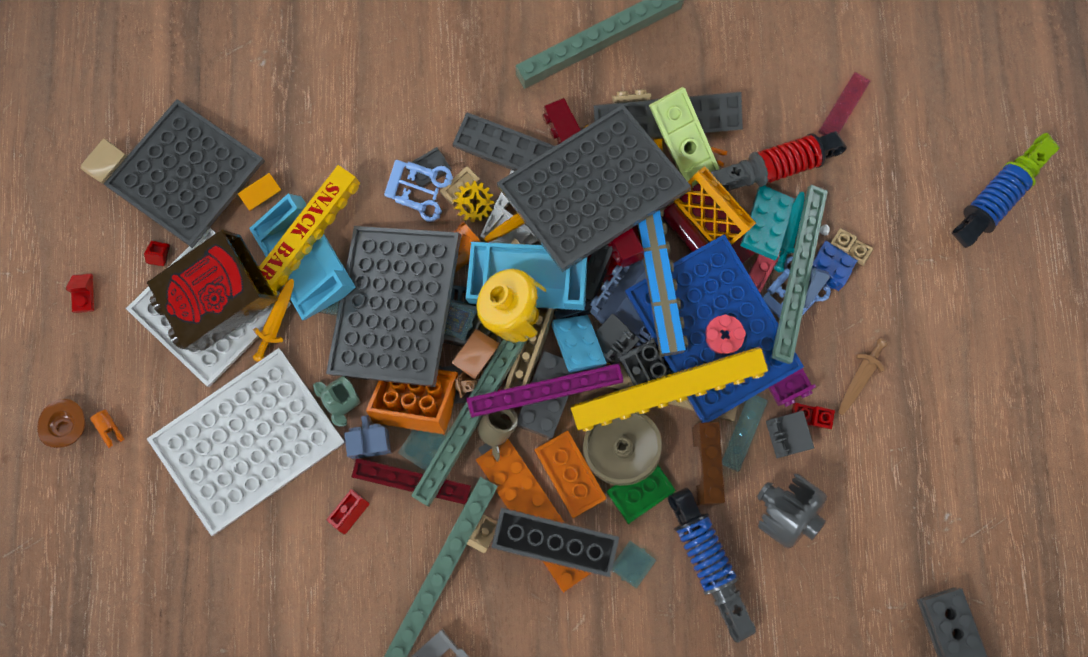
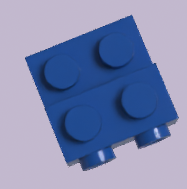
M825 240L814 257L812 268L827 271L831 276L826 284L830 288L839 291L847 282L858 260Z

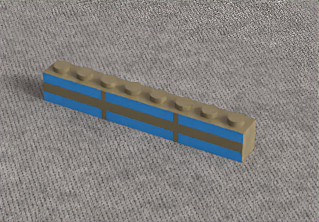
M662 208L637 224L639 241L644 250L643 263L660 357L682 354L685 352V348L688 347L687 337L683 336L682 333L684 320L683 317H679L678 309H681L680 299L676 298L675 295L677 282L676 279H672L671 272H674L673 261L669 260L668 257L670 244L665 241L664 235H667L666 224L662 223L661 216H664Z

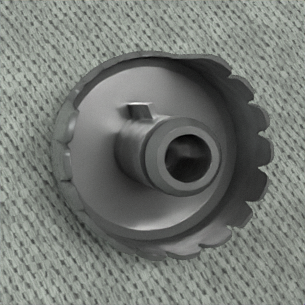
M797 473L794 474L796 478L792 479L795 484L791 483L789 485V489L792 492L784 491L779 486L775 488L772 486L773 483L767 482L757 495L759 501L765 502L766 512L770 515H762L763 521H759V529L788 549L793 548L803 535L813 540L826 523V520L818 515L827 501L826 494Z

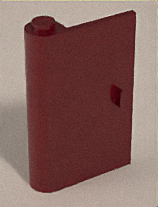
M697 183L692 188V191H701V185ZM684 194L680 198L683 203H688V194ZM692 195V203L701 204V195ZM705 196V205L714 206V200L711 196ZM676 203L671 204L663 211L664 216L661 217L691 252L710 243ZM692 207V213L696 217H701V208ZM705 209V218H714V210ZM718 210V219L726 220V213ZM705 222V228L708 231H714V222ZM718 223V232L726 233V224ZM730 224V233L739 234L741 232L737 225ZM742 235L731 246L743 264L756 252L740 246L743 238Z

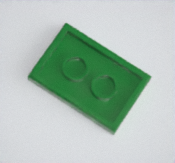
M657 465L655 470L644 480L631 485H615L607 490L606 493L627 524H630L673 494L676 489L660 466Z

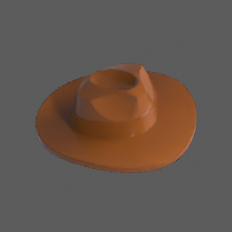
M59 399L51 402L44 408L38 420L37 432L39 439L44 445L51 448H63L72 445L81 437L84 431V413L81 407L72 400Z

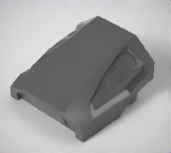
M653 338L619 357L634 386L671 373L664 358L660 357V351Z

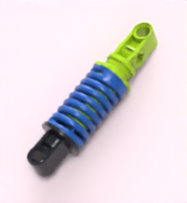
M1048 133L1040 135L1022 156L1017 157L1014 162H1007L1003 166V170L991 180L976 199L972 201L971 205L965 207L963 210L965 219L952 231L953 236L964 248L974 244L983 232L992 233L1004 216L1026 194V191H1029L1035 185L1036 180L1034 177L1039 174L1042 166L1060 148Z

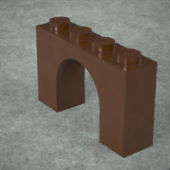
M719 422L698 423L692 427L693 447L699 448L701 459L700 485L696 486L697 506L725 503L720 424Z

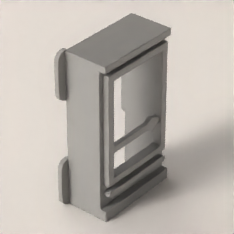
M442 629L411 657H440L449 648L454 651L457 657L469 656L464 650L459 649Z

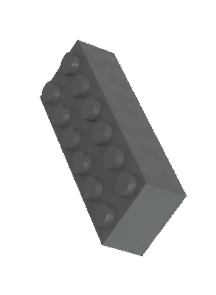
M501 508L491 548L610 577L619 537Z

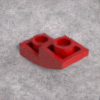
M793 403L791 414L804 411L808 426L832 429L835 410Z

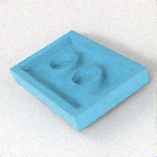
M588 315L552 321L551 325L569 373L605 367L607 363Z

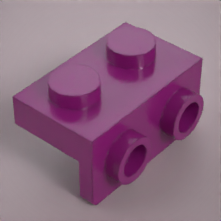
M802 368L769 387V390L778 407L783 404L787 407L796 402L794 398L801 395L803 399L813 394L811 390L816 388V386L810 383Z

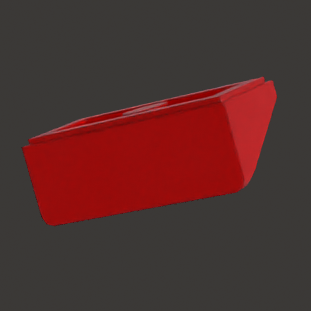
M351 489L326 521L345 535L369 506V502Z

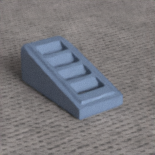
M812 268L804 308H808L831 275L827 271Z

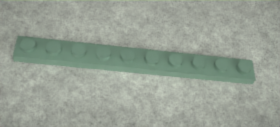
M810 185L807 188L771 357L787 364L792 363L828 192L814 185Z
M503 339L470 397L498 391L526 341L514 343ZM467 402L411 495L428 507H430L482 416L470 417Z
M482 477L479 478L384 657L408 656L462 555L468 540L498 487L497 485Z

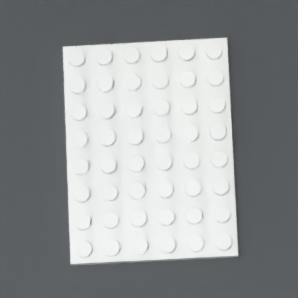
M280 348L147 438L211 536L219 533L345 444L341 435Z

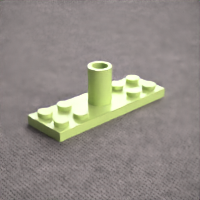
M684 87L649 105L673 161L687 182L704 166L710 172L720 170ZM696 180L692 183V188L698 183Z

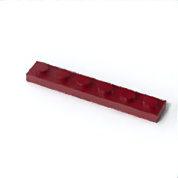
M356 458L351 477L414 492L424 474ZM445 480L435 498L465 505L468 501L471 485Z

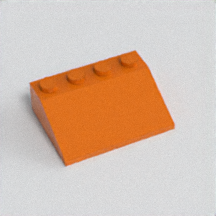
M438 370L436 387L378 381L366 412L371 421L376 424L445 435L451 419L458 372Z

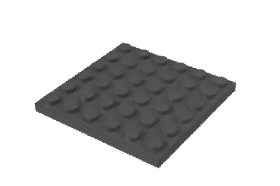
M176 99L105 181L104 185L193 248L265 161L258 154Z

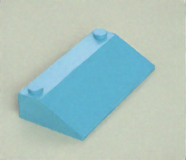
M288 193L249 228L265 257L268 256L305 208L306 203L301 196ZM324 234L314 243L311 252L301 260L298 269L294 270L289 276V279L294 280L290 300L302 320H306L338 302L356 288Z
M471 242L466 299L469 304H477L479 292L491 276L505 269H518L530 275L546 289V292L536 287L538 294L536 308L585 310L587 257L562 272L542 245Z

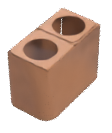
M475 329L452 363L475 379L500 343Z

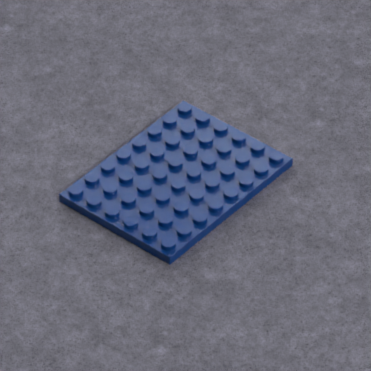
M725 234L673 263L674 272H671L672 279H676L677 282L675 295L676 298L680 299L681 309H678L679 317H683L684 320L682 333L683 336L687 337L688 347L685 348L686 350L682 354L663 356L671 372L683 371L756 347L762 349L768 371L764 372L762 377L753 379L751 376L745 378V382L734 385L732 382L725 384L726 388L715 391L713 388L706 390L707 394L696 397L695 394L688 396V401L701 423L714 420L804 367L796 352L794 353L793 362L790 364L771 358L778 322ZM644 279L626 289L625 293L659 349L647 279ZM728 315L735 317L741 322L746 332L742 346L733 353L718 354L712 351L706 343V327L718 316ZM721 330V339H729V332Z

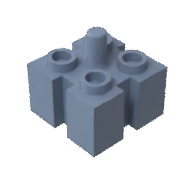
M368 415L361 417L363 429L361 427L350 428V432L344 433L347 457L351 459L392 454L389 430L381 426V424L370 425Z

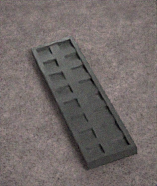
M741 92L689 96L704 133L743 129ZM659 99L593 105L594 122L619 106L624 105L651 138L663 137L649 107L650 104Z
M466 112L452 144L454 148L514 171L555 147Z

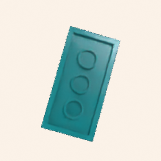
M765 185L759 186L750 212V217L756 224L743 235L740 246L775 261L779 256L795 198Z

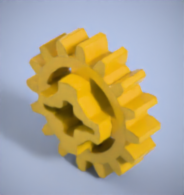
M472 181L471 186L469 182H466L465 188L459 186L460 192L454 193L457 199L452 200V202L457 203L454 210L459 209L460 211L457 215H464L463 220L467 221L470 218L471 222H475V218L478 221H482V216L488 217L487 211L493 210L489 206L494 204V201L490 200L493 194L487 193L490 188L483 189V183L477 186L476 181ZM470 189L469 195L462 198L463 194ZM479 191L483 194L484 198L479 195ZM470 199L477 201V204L473 205V203H470ZM462 205H465V207L468 209V212L464 210ZM484 206L483 210L477 214L478 209Z

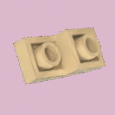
M840 228L831 244L858 260V264L864 266L873 248L856 240L857 236Z

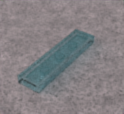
M756 395L746 400L722 458L723 466L737 472L740 471L768 400Z

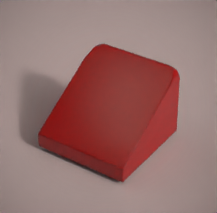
M150 241L144 252L145 262L147 264L164 266L170 244Z

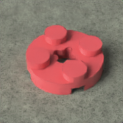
M728 315L714 318L707 325L705 331L707 345L718 354H730L737 351L742 346L746 335L741 322L735 317ZM721 330H727L730 338L721 339Z

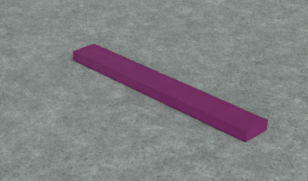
M614 364L469 397L466 400L470 417L473 418L624 383L620 364Z

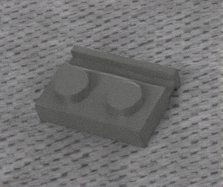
M438 147L412 161V163L429 169L446 166L452 171ZM438 171L436 180L446 175L447 173L443 171ZM418 172L415 175L417 186L424 188L432 183L429 176Z

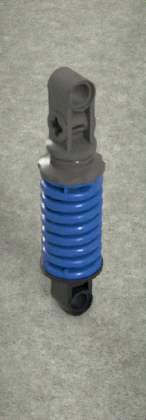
M688 488L669 495V505L679 522V525L674 530L681 537V542L689 541L684 545V549H691L687 552L688 557L695 556L690 562L691 564L698 563L694 566V570H701V572L697 573V577L703 578L700 580L704 594H712L715 599L713 602L715 606H718L730 636L736 643L756 633L755 625L751 621L745 605L739 596L741 595L740 591L736 590L737 588L734 584L739 578L732 570V565L728 563V557L724 556L726 552L724 549H721V542H717L719 538L717 535H714L715 529L711 528L712 523L709 514L700 513L694 496Z

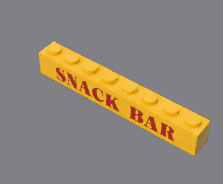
M339 165L336 166L259 266L275 296H277V291L280 287L284 286L289 280L290 274L298 269L304 256L311 252L314 243L323 236L327 226L334 222L340 209L342 210L347 205V200L359 189L360 182L358 179Z

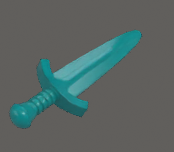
M803 191L798 194L791 209L780 249L781 252L778 262L774 266V270L777 272L785 271L784 263L788 253H794V244L805 200V193Z

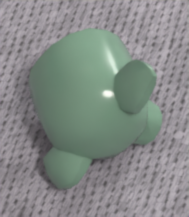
M342 376L327 387L322 382L314 383V392L318 397H321L323 405L332 414V423L339 427L346 426L347 419L344 415L361 403L351 382L345 376Z

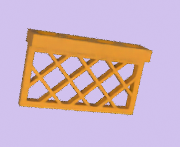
M705 166L688 181L691 185V190L685 193L688 194V203H683L679 198L674 200L677 206L710 242L717 239L718 236L725 234L732 245L756 224ZM695 180L701 185V191H692V183ZM692 195H701V204H693ZM705 196H711L714 200V206L705 205ZM692 207L701 208V217H696L692 213ZM705 209L714 210V218H705ZM718 210L726 213V220L718 219ZM705 222H714V231H708L705 228ZM718 223L726 224V233L718 232ZM730 224L737 225L741 232L739 234L730 233Z

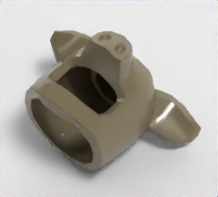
M513 409L483 415L478 423L479 436L483 442L492 446V453L497 462L500 460L498 446L509 439L517 426L518 417ZM502 414H506L510 417L511 421L503 419L500 416Z

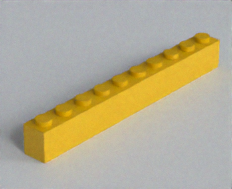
M756 347L571 405V411L577 429H582L585 432L594 429L593 425L600 423L602 426L613 423V419L620 417V420L632 417L631 414L639 412V414L647 413L651 407L658 406V408L668 406L671 401L682 402L693 394L697 397L707 394L706 390L714 388L715 391L726 388L725 384L733 382L736 385L745 382V378L751 376L753 379L762 377L764 372L768 371L762 349Z

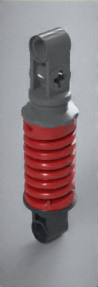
M836 131L821 137L810 133L801 139L798 138L769 149L752 152L749 155V160H742L738 164L714 170L711 173L727 191L738 189L745 185L751 186L755 182L758 186L762 187L768 182L771 183L813 168H820L824 165L825 159L841 155L845 152L847 146Z

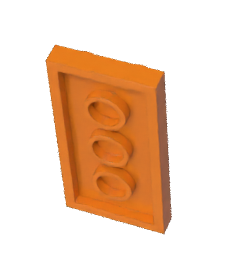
M568 430L534 449L572 519L607 499Z

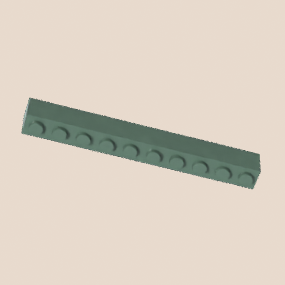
M643 0L517 64L516 76L523 88L526 89L681 10L684 0Z

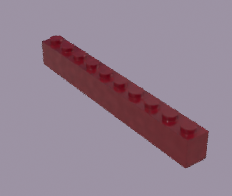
M565 98L544 106L543 120L546 125L549 124L551 127V136L553 139H557L558 144L581 131ZM632 228L607 243L608 247L611 246L614 251L612 254L616 263L620 262L622 268L644 259V250Z

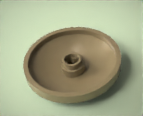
M635 412L631 414L632 417L620 420L619 417L613 419V423L602 426L601 423L593 425L594 429L586 432L583 442L584 456L589 468L598 478L609 484L624 486L644 480L655 470L662 454V440L657 426L645 414Z

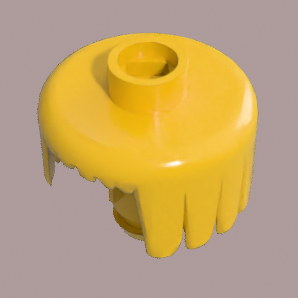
M505 269L494 274L485 282L478 295L477 314L481 323L506 341L517 343L535 337L538 332L532 326L539 319V312L536 308V300L538 299L536 287L546 292L545 287L530 275L518 269Z

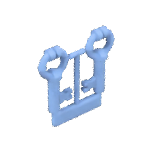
M395 160L384 196L394 199L396 203L418 210L425 221L432 222L440 219V214L442 213L439 204L434 201L436 200L439 188L451 185V180H453L454 176H452L451 171L446 166L429 169L409 161L406 163ZM406 166V169L410 170V175H408L407 179L410 180L412 178V181H415V175L418 172L429 176L432 183L438 188L434 192L401 180L404 167ZM438 171L447 173L445 177L447 179L444 180V183L436 181ZM399 183L432 194L433 200H427L423 203L412 201L409 199L411 190L408 189L407 191V188H404L402 196H395ZM427 205L435 207L434 212L436 213H433V217L425 215L424 212Z
M793 257L786 259L784 263L785 271L767 289L768 292L763 296L769 309L779 318L783 302L780 304L770 294L776 292L779 293L781 298L784 297L785 290L782 289L781 285L789 277L790 269L787 268V265L792 261ZM826 283L823 286L826 294L823 297H819L817 294L808 308L803 309L802 316L815 302L829 299L831 289Z

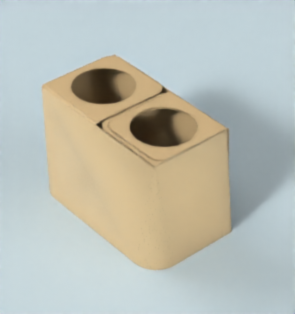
M103 138L82 163L81 169L104 185L105 181L127 156L110 141H106Z

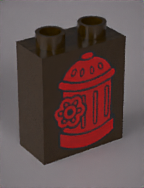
M224 230L218 231L146 282L153 293V296L150 297L152 307L158 314L165 316L172 327L168 330L171 341L178 348L185 350H206L278 300L241 235Z

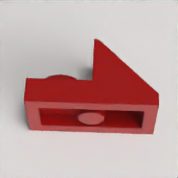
M93 274L72 275L66 287V290L71 293L72 312H93Z

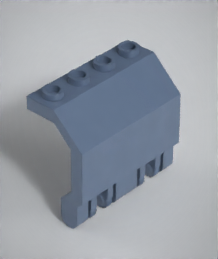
M643 260L624 268L617 265L611 273L613 275L611 281L606 280L601 288L602 294L599 297L596 295L590 303L592 306L590 312L602 325L612 313L619 318L640 339L635 344L636 347L649 341L652 337L643 331L645 326L627 297L625 290L646 279Z

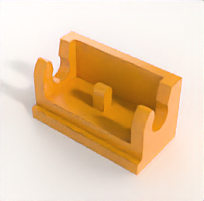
M268 173L237 194L248 210L252 211L255 207L282 190L271 174Z

